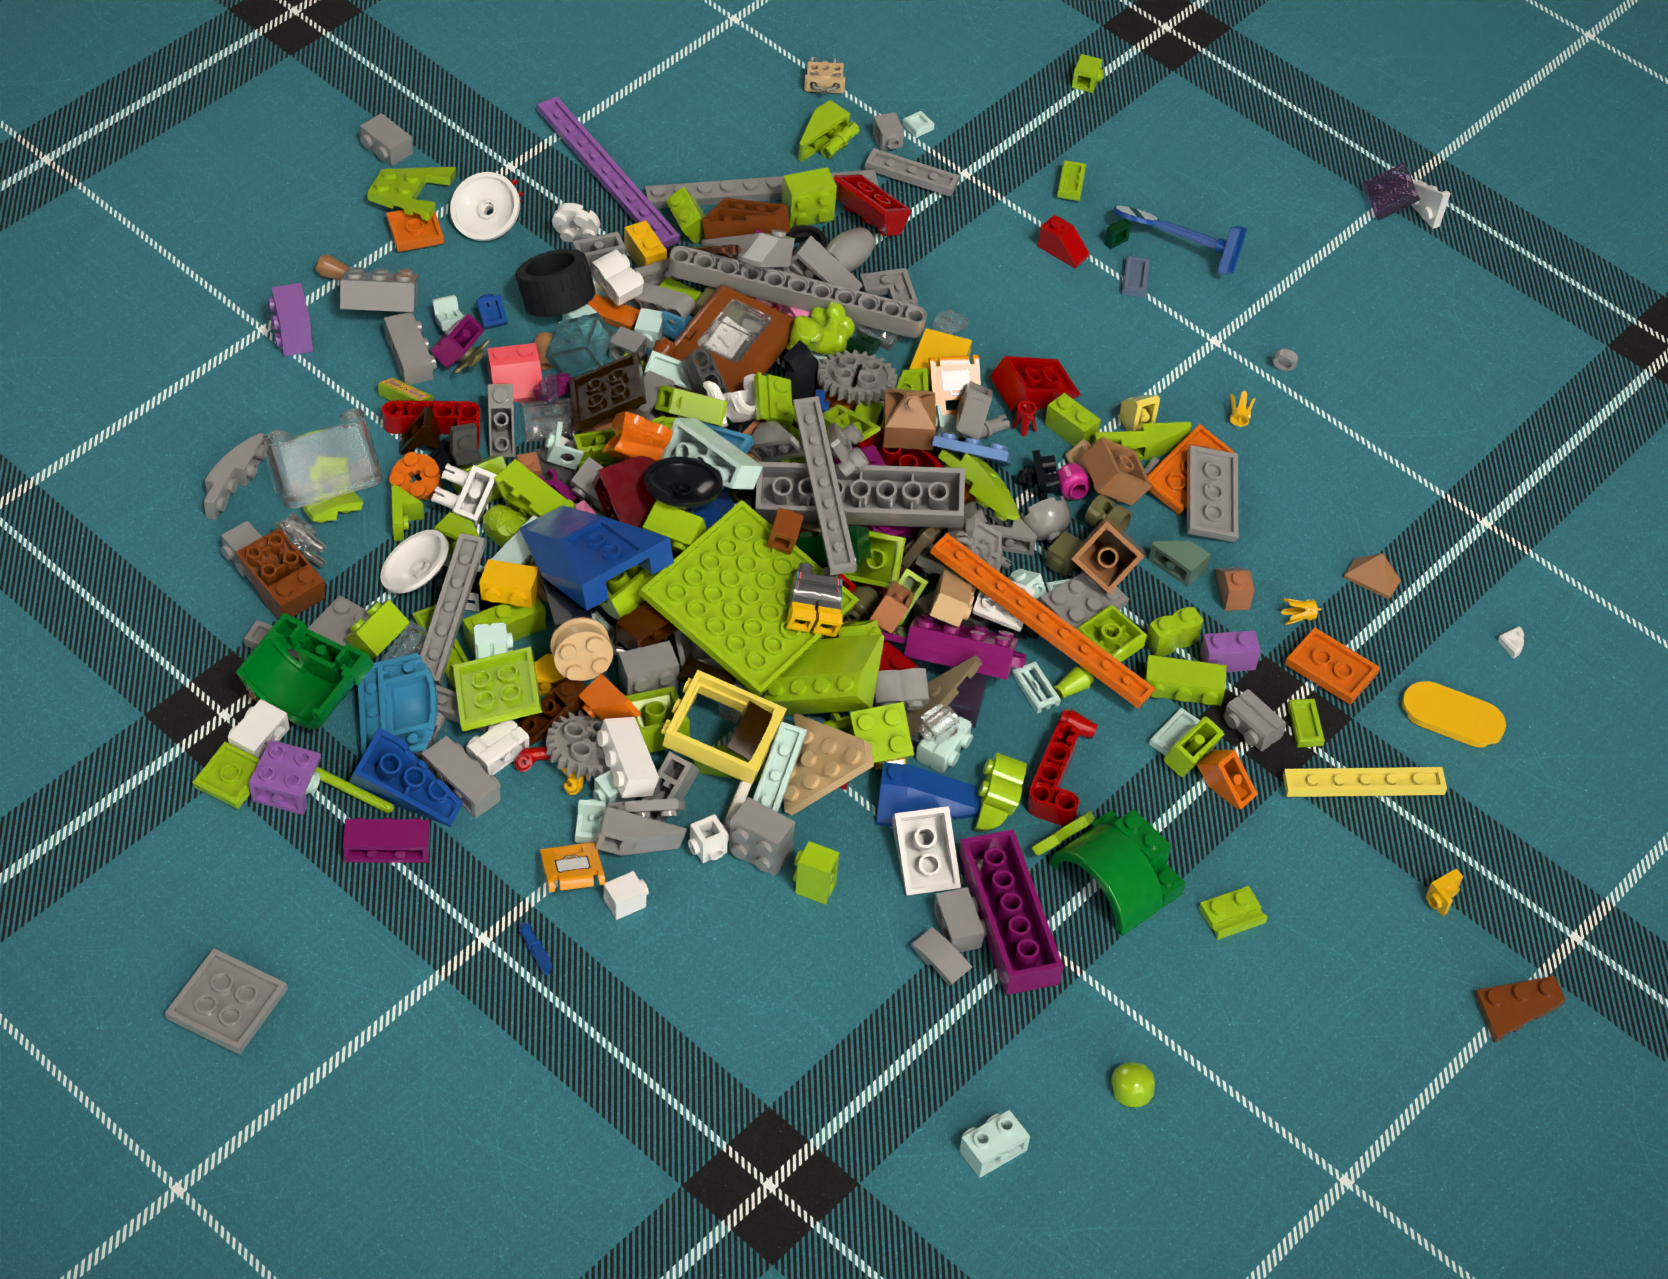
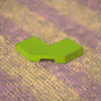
M1091 810L1036 843L1032 847L1035 854H1043L1094 822L1095 817Z

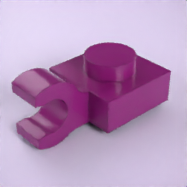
M550 468L547 472L551 480L544 479L542 475L539 476L540 479L563 497L576 503L577 496L571 492L572 488L565 485L561 480L557 481L558 474L554 469Z

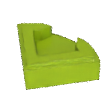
M983 804L980 808L974 831L987 832L999 827L1006 820L1009 813Z

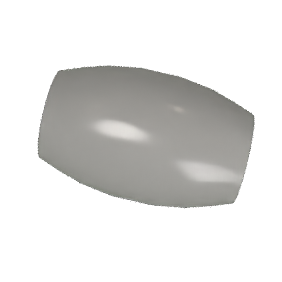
M863 227L853 228L837 235L828 243L825 249L849 272H852L869 258L875 247V240L869 230Z

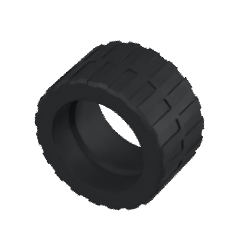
M557 249L541 253L522 263L515 273L526 312L535 317H555L570 313L588 304L596 293L586 255L577 249Z

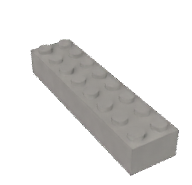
M758 462L763 467L757 480L756 512L767 522H773L780 507L804 515L802 523H819L806 463ZM834 464L845 516L849 525L963 528L965 468L866 465L863 469L858 468L846 477L839 469L838 464Z

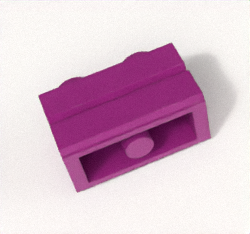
M467 313L455 322L431 349L433 355L448 368L470 349L484 332L483 327L471 314Z

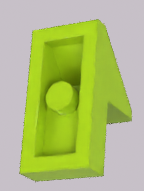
M391 485L394 541H403L404 530H409V521L424 519L423 503L399 486Z

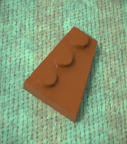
M1556 976L1479 989L1475 994L1494 1043L1503 1039V1036L1523 1028V1025L1531 1020L1539 1019L1561 1007L1565 1002V997Z

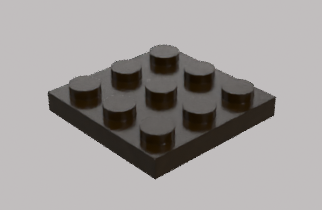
M637 351L569 379L573 424L578 432L591 428L607 419L615 418L618 413L636 409L647 403L642 362Z

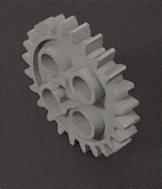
M844 350V354L836 351L835 356L828 354L827 359H822V363H819L817 380H819L818 385L823 386L824 391H830V397L837 395L839 401L845 398L847 403H851L854 400L858 405H860L861 401H865L866 404L870 405L871 400L879 403L880 398L884 400L885 390L896 389L897 374H895L896 369L891 368V363H884V358L876 359V354L867 356V351L858 354L857 350H854L853 353ZM859 367H862L858 375L856 387H853Z
M581 710L578 711V716L568 712L567 718L560 716L558 722L553 721L552 728L548 729L545 746L547 747L546 754L551 755L550 761L558 762V770L567 768L566 775L574 772L576 773V779L585 775L587 781H590L592 776L598 777L611 770L610 767H607L605 754L597 742V732L601 730L603 721L598 716L593 719L589 714L584 715Z

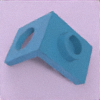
M664 311L662 313L663 334L676 339L693 317L689 315L684 320L682 317ZM669 320L675 321L677 325L669 324Z

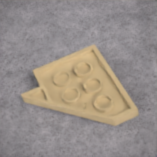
M797 713L794 714L795 726L806 729L807 734L783 798L785 812L794 815L874 767L871 744L861 738Z

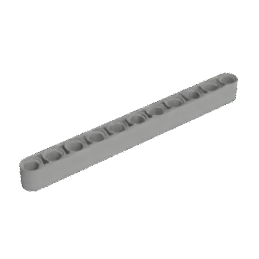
M676 246L670 253L669 272L676 278L715 288L724 285L746 296L809 312L814 307L827 309L830 302H837L843 306L846 316L851 318L855 324L910 338L920 337L924 332L927 313L920 306L767 267H757L736 259L685 246Z

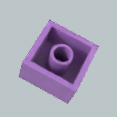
M301 283L271 287L272 298H268L270 312L275 314L270 315L272 329L278 331L274 333L276 346L282 347L284 356L313 352L310 317Z

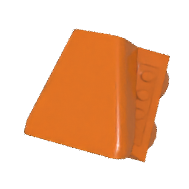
M626 411L616 414L611 423L616 435L606 444L602 452L622 460L636 456H646L658 461L661 460L663 452L672 438L673 430L664 425L648 421L639 415Z

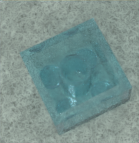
M599 312L562 320L556 325L545 357L558 374H575L602 366L613 332Z

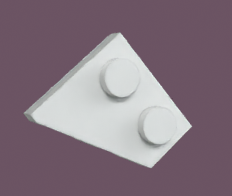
M1418 180L1412 182L1407 201L1421 215L1423 220L1434 229L1440 227L1450 192L1437 191L1436 186H1429L1427 183Z

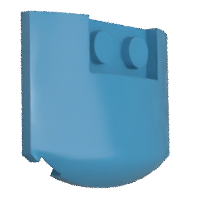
M418 653L373 663L372 669L358 685L362 757L379 727L402 739L413 753L426 750L436 725L438 697L433 675Z

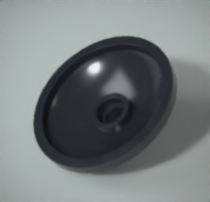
M669 457L658 460L647 468L644 475V485L648 493L659 502L675 508L691 509L707 505L721 494L723 486L722 477L713 466L690 457Z

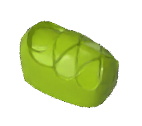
M497 504L489 508L485 515H483L482 525L487 536L497 545L503 547L528 519L510 507Z

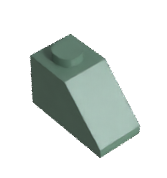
M1154 541L1151 544L1148 560L1186 587H1189L1207 571L1210 554L1192 541Z

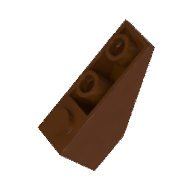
M565 677L541 700L542 713L525 716L517 724L518 727L520 726L528 734L530 746L546 738L548 729L552 728L553 721L558 722L560 716L567 718L568 712L578 716L579 710L583 714L586 713L582 708L585 703L578 696L588 687L584 681L570 680Z

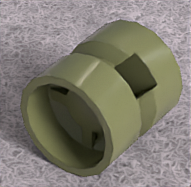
M1100 494L1089 506L1084 520L1096 528L1108 516L1125 532L1131 521L1132 512L1120 505L1115 506L1114 501Z

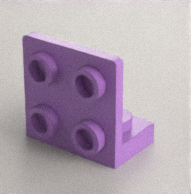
M270 740L249 781L252 801L304 815L308 807L306 789L321 760V754Z

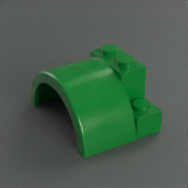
M283 613L238 668L236 674L255 697L286 712L290 722L305 728L318 729L326 722L354 684L358 686L374 665L368 653L350 644L342 646L309 630L305 622ZM288 649H295L299 657L298 661L287 652Z
M1135 809L1121 818L1110 810L1092 822L1088 831L1055 852L1049 862L1055 870L1058 869L1059 864L1063 861L1075 863L1095 879L1112 907L1115 918V930L1122 936L1183 894L1186 883L1167 864L1171 844Z

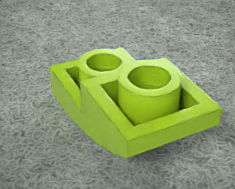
M353 489L341 490L310 500L303 505V510L312 521L324 523L337 520L338 511L349 513L362 510L363 501Z

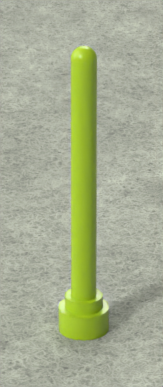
M319 767L316 768L315 772L320 773L321 781L385 813L393 812L394 806L392 803Z

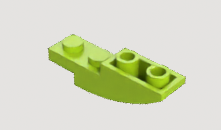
M1191 422L1142 423L1141 431L1095 432L1093 444L1101 437L1135 450L1139 460L1142 461L1173 451L1190 434L1192 425Z
M942 449L938 458L945 462V468H965V482L972 486L969 493L976 497V503L985 508H992L994 510L993 515L1003 521H1007V519L1018 521L1020 515L1010 491L999 475L979 456L968 453L961 457L956 452Z

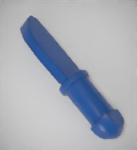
M529 923L520 924L519 933L525 939L528 949L531 951L543 974H550L552 962L542 947L540 940L536 938L532 931V926Z

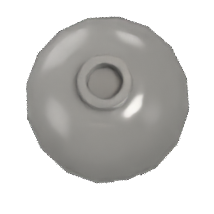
M1060 496V501H1056L1055 497H1051L1028 508L1030 513L1025 517L1023 512L1020 514V518L1037 535L1036 540H1048L1049 543L1055 542L1067 530L1071 521V513L1063 496Z

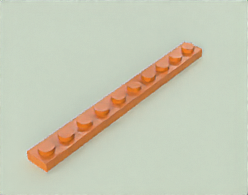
M948 533L932 547L930 551L932 555L1136 708L1140 709L1156 688Z

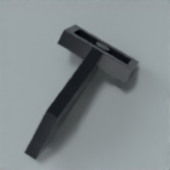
M799 340L783 356L788 365L785 378L791 380L792 406L793 400L815 397L819 362L811 354L807 345ZM793 419L792 425L798 429V425Z

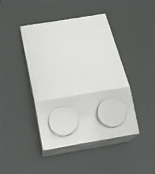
M949 806L895 813L892 817V825L906 896L960 889L961 883Z

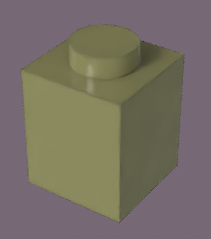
M1064 531L1048 548L1045 566L1067 577L1077 566L1071 558L1084 541Z

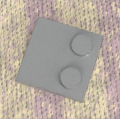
M339 595L308 629L345 646L349 644L345 638L352 632L349 627L359 618L364 620L368 614L366 609Z

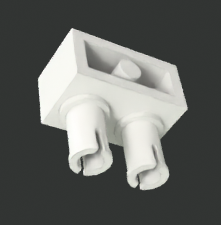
M447 463L446 470L443 471L441 478L462 486L463 490L461 494L456 495L437 486L431 501L452 509L454 514L473 521L474 526L477 528L495 488L494 478L497 475L473 465L471 471L466 472Z

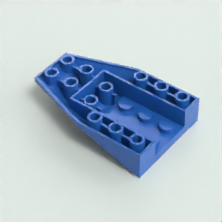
M564 505L520 527V532L542 577L585 610L596 607L598 604L609 599L606 581L629 568L640 565L653 575L674 563L669 537Z

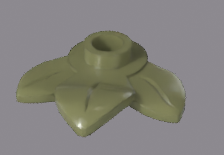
M485 340L477 348L471 346L464 356L458 359L460 363L453 373L456 375L465 367L471 368L475 366L484 356L485 352L483 349L490 343V340Z

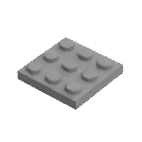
M213 948L167 1009L165 1016L167 1020L240 1055L288 990L287 983Z

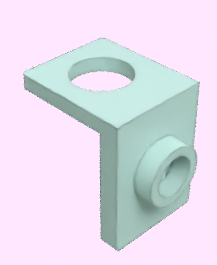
M936 405L935 436L940 437L941 432L956 435L959 439H964L959 434V431L956 430L957 415H942L941 405Z
M558 421L553 432L549 433L546 439L545 447L548 448L547 461L576 470L584 452L560 444L563 422ZM568 453L573 455L575 459L565 461L561 458V455Z

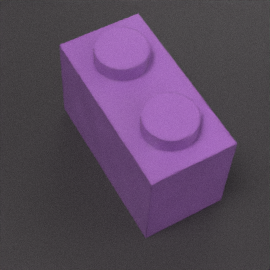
M1255 630L1204 634L1200 657L1202 662L1227 665L1226 672L1256 670L1261 650Z

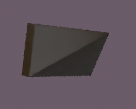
M690 656L677 676V680L686 683L688 678L693 679L697 670L732 685L737 680L731 674Z

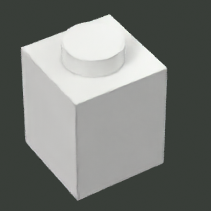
M632 871L606 882L603 899L615 919L618 920L645 908L646 895L649 894L644 880H639L635 872Z

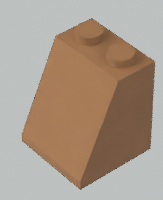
M1106 516L1088 535L1071 559L1110 594L1143 559L1145 553L1141 546Z

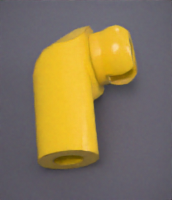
M567 768L560 769L566 775ZM574 772L566 775L568 778L567 782L564 783L565 791L570 795H576L581 792L585 776L582 775L579 779H576V773Z

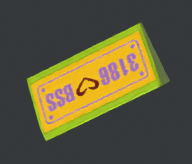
M393 377L383 380L378 384L379 396L390 401L434 400L433 395Z

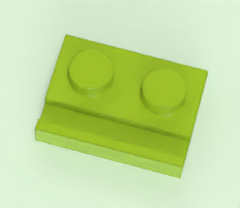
M758 372L754 376L756 420L775 421L782 426L789 427L793 423L791 380L770 374L764 376L761 372Z
M1249 886L1200 902L1199 905L1201 914L1210 929L1214 930L1217 940L1266 923L1268 918L1262 912V907Z

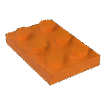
M1315 627L1287 657L1285 665L1350 705L1378 675L1380 667Z

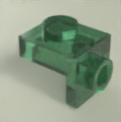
M859 331L855 338L850 337L847 340L846 350L849 353L857 350L858 354L867 351V356L876 354L880 348L881 340Z

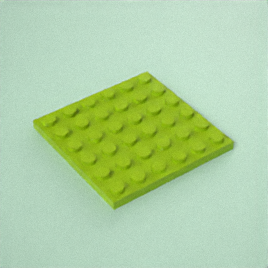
M741 500L677 556L673 564L664 568L640 589L639 595L753 694L760 697L825 636L814 634L813 626L810 632L786 629L790 584L801 562L811 564L813 566V574L821 575L823 568L796 545L791 554L767 547L766 544L772 525ZM844 586L841 588L842 619L859 602V599ZM795 619V622L800 624L806 622L804 620ZM821 624V626L824 628H829L832 626L827 624Z

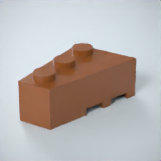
M724 198L702 218L705 239L753 234L756 229L764 233H771L772 229L785 231L786 234L791 230L786 204Z

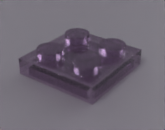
M1404 162L1363 183L1378 221L1421 200Z

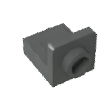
M474 423L450 427L449 453L457 465H470L481 461V455L477 451V427Z

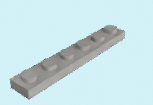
M463 533L459 534L420 654L423 658L422 661L430 669L435 684L438 685L442 683L485 549L486 540L482 537Z

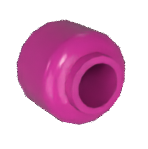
M1069 463L1061 467L1056 473L1060 481L1059 491L1066 499L1078 500L1089 492L1091 479L1081 465Z

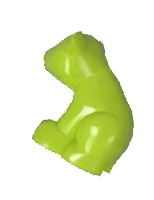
M830 302L827 309L814 307L811 311V318L805 315L795 318L790 341L786 348L790 350L801 340L810 351L828 356V354L835 356L836 351L843 353L849 346L855 332V324L851 318L846 316L843 306L837 302Z

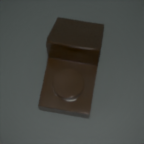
M427 406L402 433L400 453L405 455L408 452H414L423 443L435 449L440 448L441 431L431 407Z

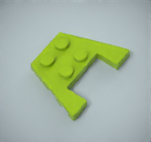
M456 167L382 169L367 192L368 201L391 209L397 206L403 208L406 214L413 215V212L421 215V219L429 221L436 210L435 202L417 200V197L426 183L450 186L456 177Z

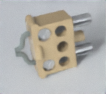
M812 57L810 62L808 61L804 91L820 92L822 94L844 93L846 79L843 77L844 63H840L838 58L837 63L836 58L833 59V63L828 61L818 62L817 57H815V62H813L814 57Z

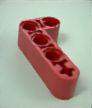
M393 400L386 402L382 406L383 428L390 434H402L428 406L432 408L443 435H450V427L474 423L477 427V450L480 447V407L475 402Z
M1063 722L1056 726L1031 784L1026 807L1030 815L1060 826H1065L1076 819L1079 806V798L1075 793L1060 788L1075 753L1078 740V728L1072 723Z

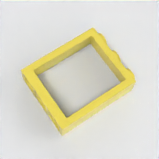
M697 670L694 678H688L682 692L685 695L683 699L678 698L673 707L672 713L675 714L673 719H667L661 731V734L665 735L662 746L752 785L776 737L780 723L784 720L787 708ZM698 693L740 712H743L748 701H751L773 714L751 761L745 762L679 733Z

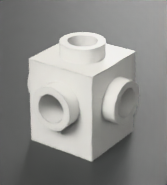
M715 814L690 824L688 846L692 854L698 855L702 863L717 860L727 853L729 833Z

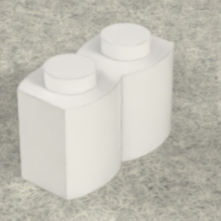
M614 250L592 262L591 272L617 306L642 294L643 277L638 271L635 272L630 267V261L625 254Z

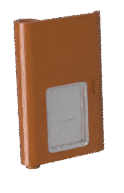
M720 285L673 342L677 347L674 358L682 361L684 357L700 347L706 348L711 353L728 392L744 390L745 376L749 374L756 375L758 372L765 375L786 349L790 341L795 318L783 314L730 287Z

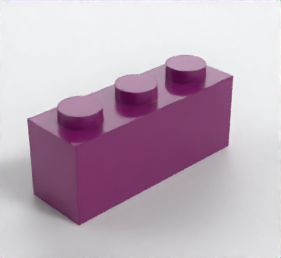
M419 818L345 819L344 860L345 862L429 863V820Z

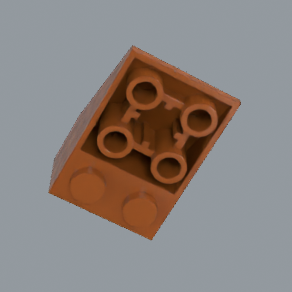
M280 528L235 552L265 605L277 619L283 613L294 617L325 599V581Z

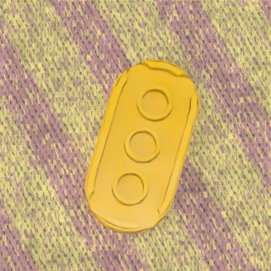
M1429 681L1414 683L1406 690L1402 700L1403 711L1405 709V712L1408 714L1407 717L1414 724L1473 747L1482 748L1498 743L1506 729L1505 718L1497 707L1438 683Z

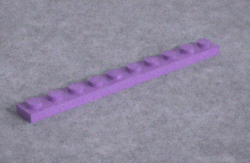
M557 96L537 104V110L635 223L646 220L665 248L680 242V235Z

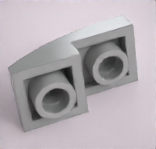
M933 927L911 944L927 966L932 965L948 986L952 985L972 968L963 955Z

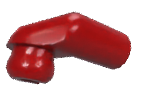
M547 747L524 748L514 761L515 768L520 772H525L536 761L549 760L550 755L546 754Z

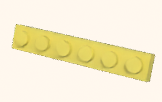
M1443 767L1284 769L1283 773L1287 797L1445 795L1447 791Z

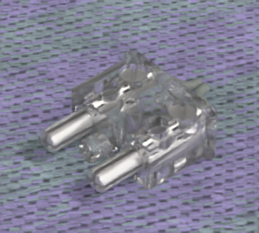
M295 512L291 513L285 520H281L280 523L278 521L275 523V527L277 529L280 528L307 561L310 560L320 568L325 566L326 560L320 557L319 554L326 549V545L317 539L316 528L298 517Z

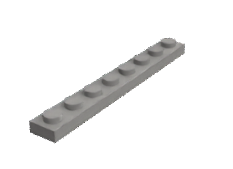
M819 396L793 400V406L830 575L856 572L857 565Z

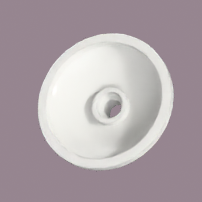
M493 172L477 173L465 179L454 192L450 205L451 218L456 228L464 236L476 241H490L501 237L514 225L520 211V198L515 186L506 177ZM493 209L492 214L487 215L488 210Z
M425 530L401 542L384 562L380 576L383 586L392 593H408L429 583L439 573L447 559L449 544L446 537L437 530Z

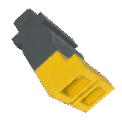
M801 562L790 584L786 629L810 632L813 626L814 634L836 637L842 626L841 588L843 586V579H839L838 574L830 575L829 567L823 568L821 575L813 574V566L809 563ZM795 619L804 620L806 622L800 624L795 622ZM821 624H827L832 626L829 628H824L821 626Z

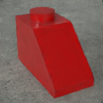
M1054 214L1040 227L1037 247L1074 269L1089 257V251L1075 227L1069 222Z

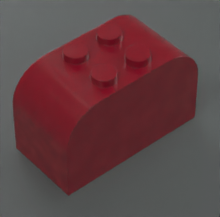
M636 456L598 470L592 485L607 518L643 529L655 502L658 501L648 493L644 485L645 472L656 460L646 456ZM672 550V554L674 553V555L676 556L677 552Z

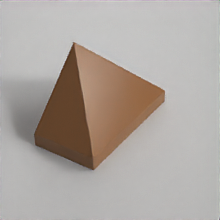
M1383 553L1355 558L1343 577L1388 600L1401 581Z

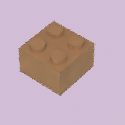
M1101 437L1082 455L1086 465L1085 469L1091 476L1094 483L1093 487L1098 494L1106 495L1117 502H1123L1132 506L1152 487L1135 450Z

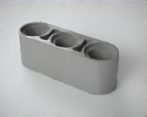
M645 282L642 294L624 303L638 310L646 308L662 312L667 311L684 318V320L695 309V302L689 295ZM669 320V323L677 325L675 321Z

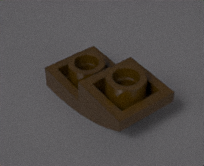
M748 701L735 724L737 726L725 748L743 759L751 761L773 714Z

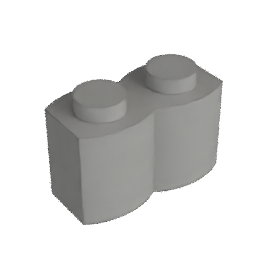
M926 668L878 672L873 701L874 707L904 702V706L908 710H920L923 708V705H927L929 692Z

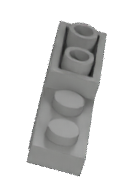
M259 433L240 443L228 452L211 470L205 479L207 496L204 500L206 518L216 520L220 512L226 509L228 498L231 493L236 492L238 485L246 487L250 479L256 476L261 460H265L268 455L269 447L266 445L265 434Z

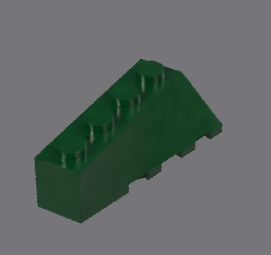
M848 526L856 565H861L862 560L871 558L869 527ZM821 532L800 533V538H797L795 545L820 567H828Z

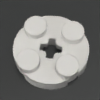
M564 203L555 211L552 224L556 231L560 233V238L563 241L572 242L573 240L596 236L600 227L598 216L591 210L589 213L582 210V205Z

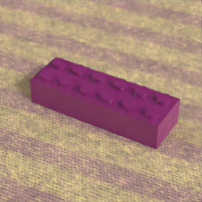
M1014 829L961 839L958 860L971 897H975L977 900L978 917L985 922L987 929L985 937L1005 994L1010 995L1060 985L1064 966Z

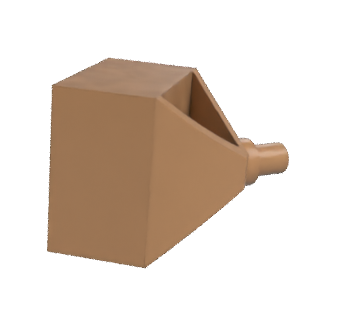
M885 390L883 448L933 450L934 446L932 444L936 433V393L926 390Z

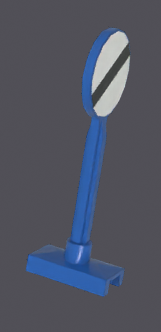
M1115 206L1113 210L1115 214L1128 220L1155 225L1163 231L1215 249L1216 252L1223 254L1217 272L1225 275L1228 272L1234 273L1248 228L1240 225L1231 227L1228 240L1215 239L1168 221H1160L1156 216L1135 208Z

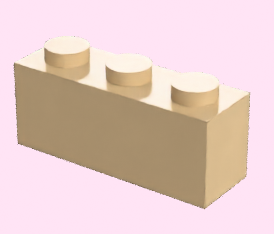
M945 565L935 588L930 616L959 627L962 620L967 621L970 616L976 587Z

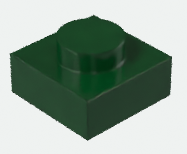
M1126 218L1117 223H1112L1107 227L1104 244L1111 250L1128 241L1131 223Z

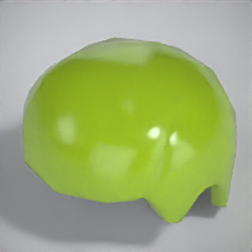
M1129 1061L1120 1064L1112 1073L1111 1085L1117 1102L1127 1107H1141L1148 1104L1154 1096V1075L1143 1063Z

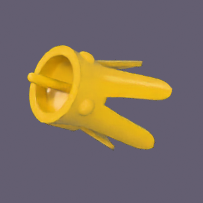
M1245 390L1241 393L1238 408L1236 407L1234 395L1230 394L1232 409L1230 422L1238 427L1249 424L1251 409L1256 399L1253 398L1250 405L1246 407L1247 392Z
M1283 598V601L1288 602L1294 608L1283 609L1281 614L1292 615L1290 620L1285 623V625L1304 619L1308 621L1315 620L1317 618V611H1320L1321 608H1317L1315 600L1299 601Z

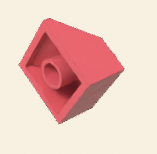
M536 343L487 348V364L491 384H513V402L538 400L535 397L534 387L542 380Z

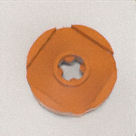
M415 452L406 453L394 465L389 477L391 485L399 486L420 501L431 499L436 487H441L442 484L441 471L436 461L428 455ZM420 474L422 479L420 481L415 480L412 483L411 477Z

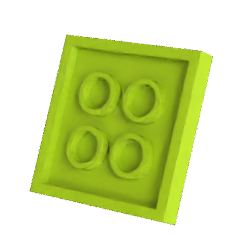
M531 646L453 665L460 725L463 732L542 713L534 654Z

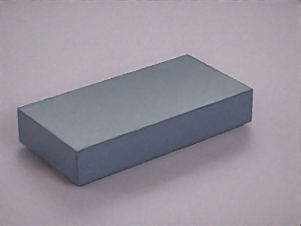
M1127 256L1122 295L1146 297L1150 259Z

